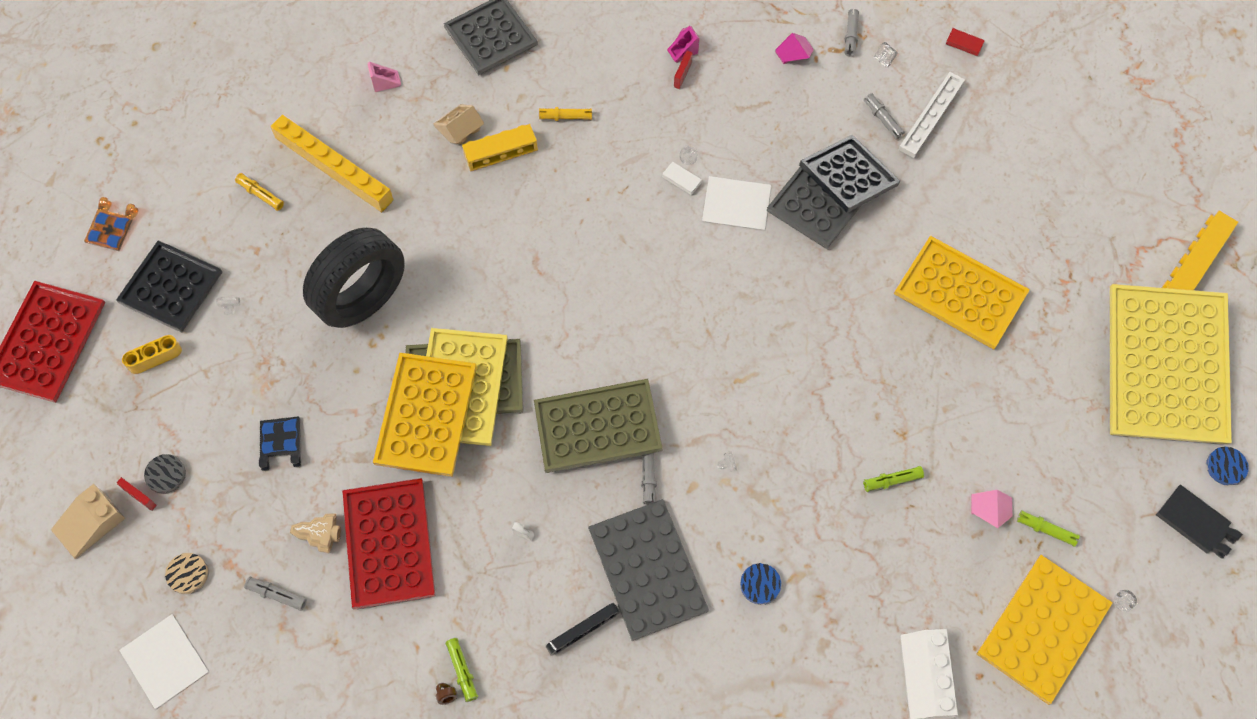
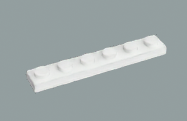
M951 72L948 73L899 146V151L915 158L964 84L965 79Z

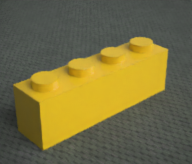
M530 124L505 130L492 136H485L482 139L469 141L462 145L470 172L538 151L537 140Z

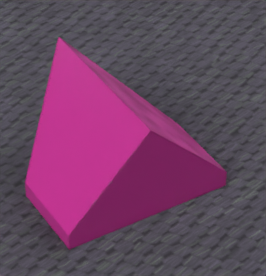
M689 25L686 28H682L667 51L674 62H680L686 51L693 52V56L698 54L700 38L692 26Z
M791 33L775 49V52L782 63L785 64L794 60L810 58L814 49L806 37Z

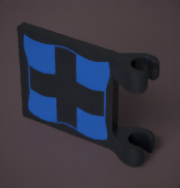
M300 417L260 421L259 467L261 470L268 471L270 469V456L291 454L290 460L293 467H300Z

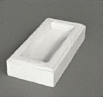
M674 162L662 174L664 179L690 195L702 183V179Z

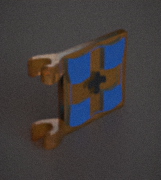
M101 197L98 210L84 242L120 251L132 220L139 210L134 204H128L125 216L109 212L108 210L112 205L111 201H108L106 197Z

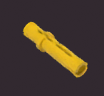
M539 108V120H592V108Z
M239 173L236 176V183L244 187L249 194H254L276 211L282 209L284 201L261 187L256 180H251L243 173Z

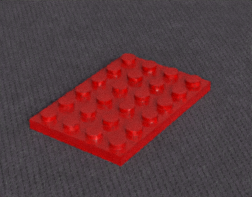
M34 281L0 345V387L56 403L106 302L100 298Z
M419 478L342 490L353 610L436 597L423 479Z

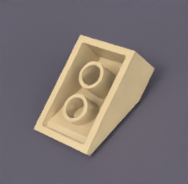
M92 484L75 498L52 527L51 531L73 558L76 559L121 523L125 517L104 492L95 484Z

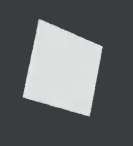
M709 176L702 221L765 230L766 210L769 205L771 185Z
M173 614L119 650L155 709L209 672Z

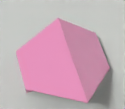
M368 62L375 92L396 88L401 85L397 70Z
M999 490L972 494L971 514H975L996 528H999L1013 517L1012 497Z

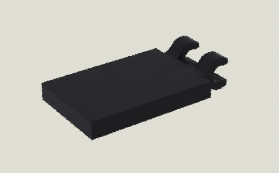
M1181 484L1156 513V516L1205 553H1209L1212 550L1222 559L1232 550L1228 545L1221 543L1222 540L1226 538L1230 543L1234 544L1243 535L1238 530L1229 527L1232 523Z

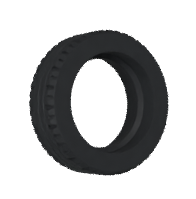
M357 228L341 235L326 246L311 264L303 283L304 302L326 325L331 327L345 328L366 320L377 312L397 289L405 268L403 252L382 231L375 228ZM369 263L362 276L349 288L340 292L346 281L357 270Z

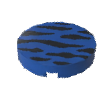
M1219 447L1210 453L1206 460L1209 475L1222 485H1236L1245 479L1249 472L1245 456L1232 447Z
M753 564L741 576L740 586L742 594L753 604H769L780 593V575L768 564Z

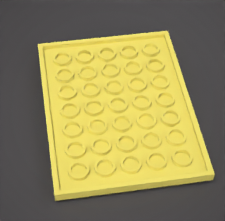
M1117 284L1110 286V435L1227 445L1232 443L1228 293Z

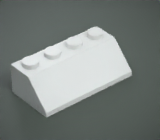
M947 629L922 630L900 635L909 718L953 719L958 713Z

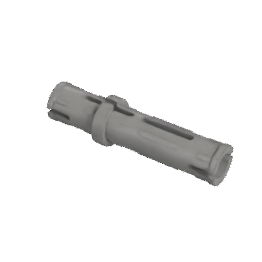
M853 9L848 11L847 35L844 38L846 43L844 53L849 56L850 50L851 56H854L856 53L859 17L857 9H854V15H852Z
M873 93L868 94L864 98V102L871 108L872 114L881 120L895 139L902 137L905 131L887 112L885 105L881 104Z
M654 453L642 455L643 481H641V487L643 488V504L646 505L656 503L655 487L657 482L654 475Z
M250 576L244 585L245 589L260 594L262 598L268 597L299 611H302L306 605V598L272 586V583L268 581L265 583Z

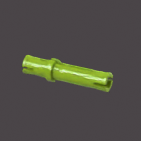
M921 466L890 474L882 473L878 477L864 479L863 485L866 492L880 488L888 489L892 485L922 479L924 471Z
M1023 510L1020 511L1018 515L1020 517L1017 518V522L1033 528V531H1040L1066 542L1073 547L1077 545L1078 541L1076 539L1079 540L1080 535L1049 523L1041 516L1036 517Z
M452 638L446 641L445 645L450 654L458 677L457 684L461 686L465 702H471L479 697L472 681L474 677L469 673L458 638Z

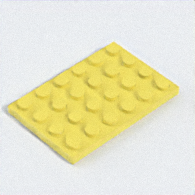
M431 328L426 356L476 363L477 365L460 443L492 446L508 340L507 335Z

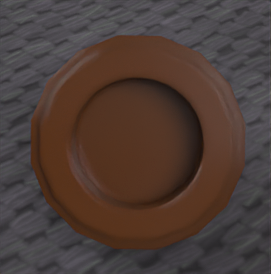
M439 683L436 686L437 694L435 697L438 704L446 705L457 698L458 694L455 687H451L447 683Z

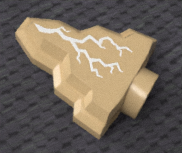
M336 513L325 514L323 517H315L311 522H300L292 525L290 533L300 540H307L309 545L317 547L319 552L330 553L333 542H339L341 526L336 525Z

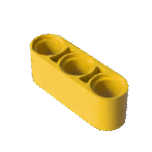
M166 335L126 352L122 357V363L131 373L139 374L178 357L182 352V347L172 335Z

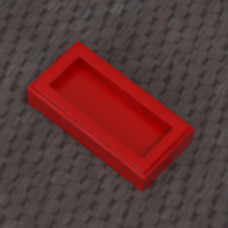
M952 28L946 44L978 56L985 40Z
M686 51L674 76V88H681L692 64L693 52Z
M122 477L117 481L118 486L150 511H153L157 506L150 498Z

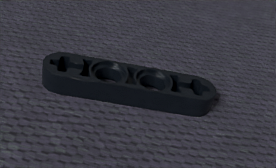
M615 603L607 605L550 641L546 645L550 655L553 656L616 617L620 611Z

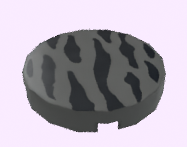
M162 454L153 458L145 468L144 479L151 490L167 494L179 488L178 486L181 482L183 483L186 470L184 464L176 456Z

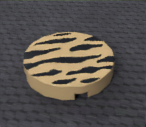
M182 553L174 557L169 562L165 572V579L169 587L180 594L195 592V590L204 585L208 577V568L205 561L199 555L193 553Z

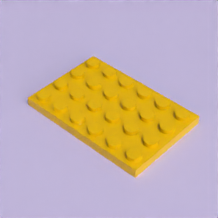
M930 236L894 294L994 350L1030 289Z
M399 352L373 464L453 477L477 368L476 363Z
M1040 555L976 654L1050 705L1113 602L1043 555Z

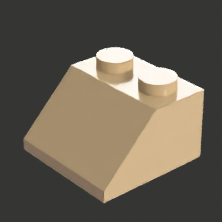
M464 104L458 105L433 123L434 127L450 143L461 144L466 141L468 135L478 132L481 129L480 126L484 124L475 107Z

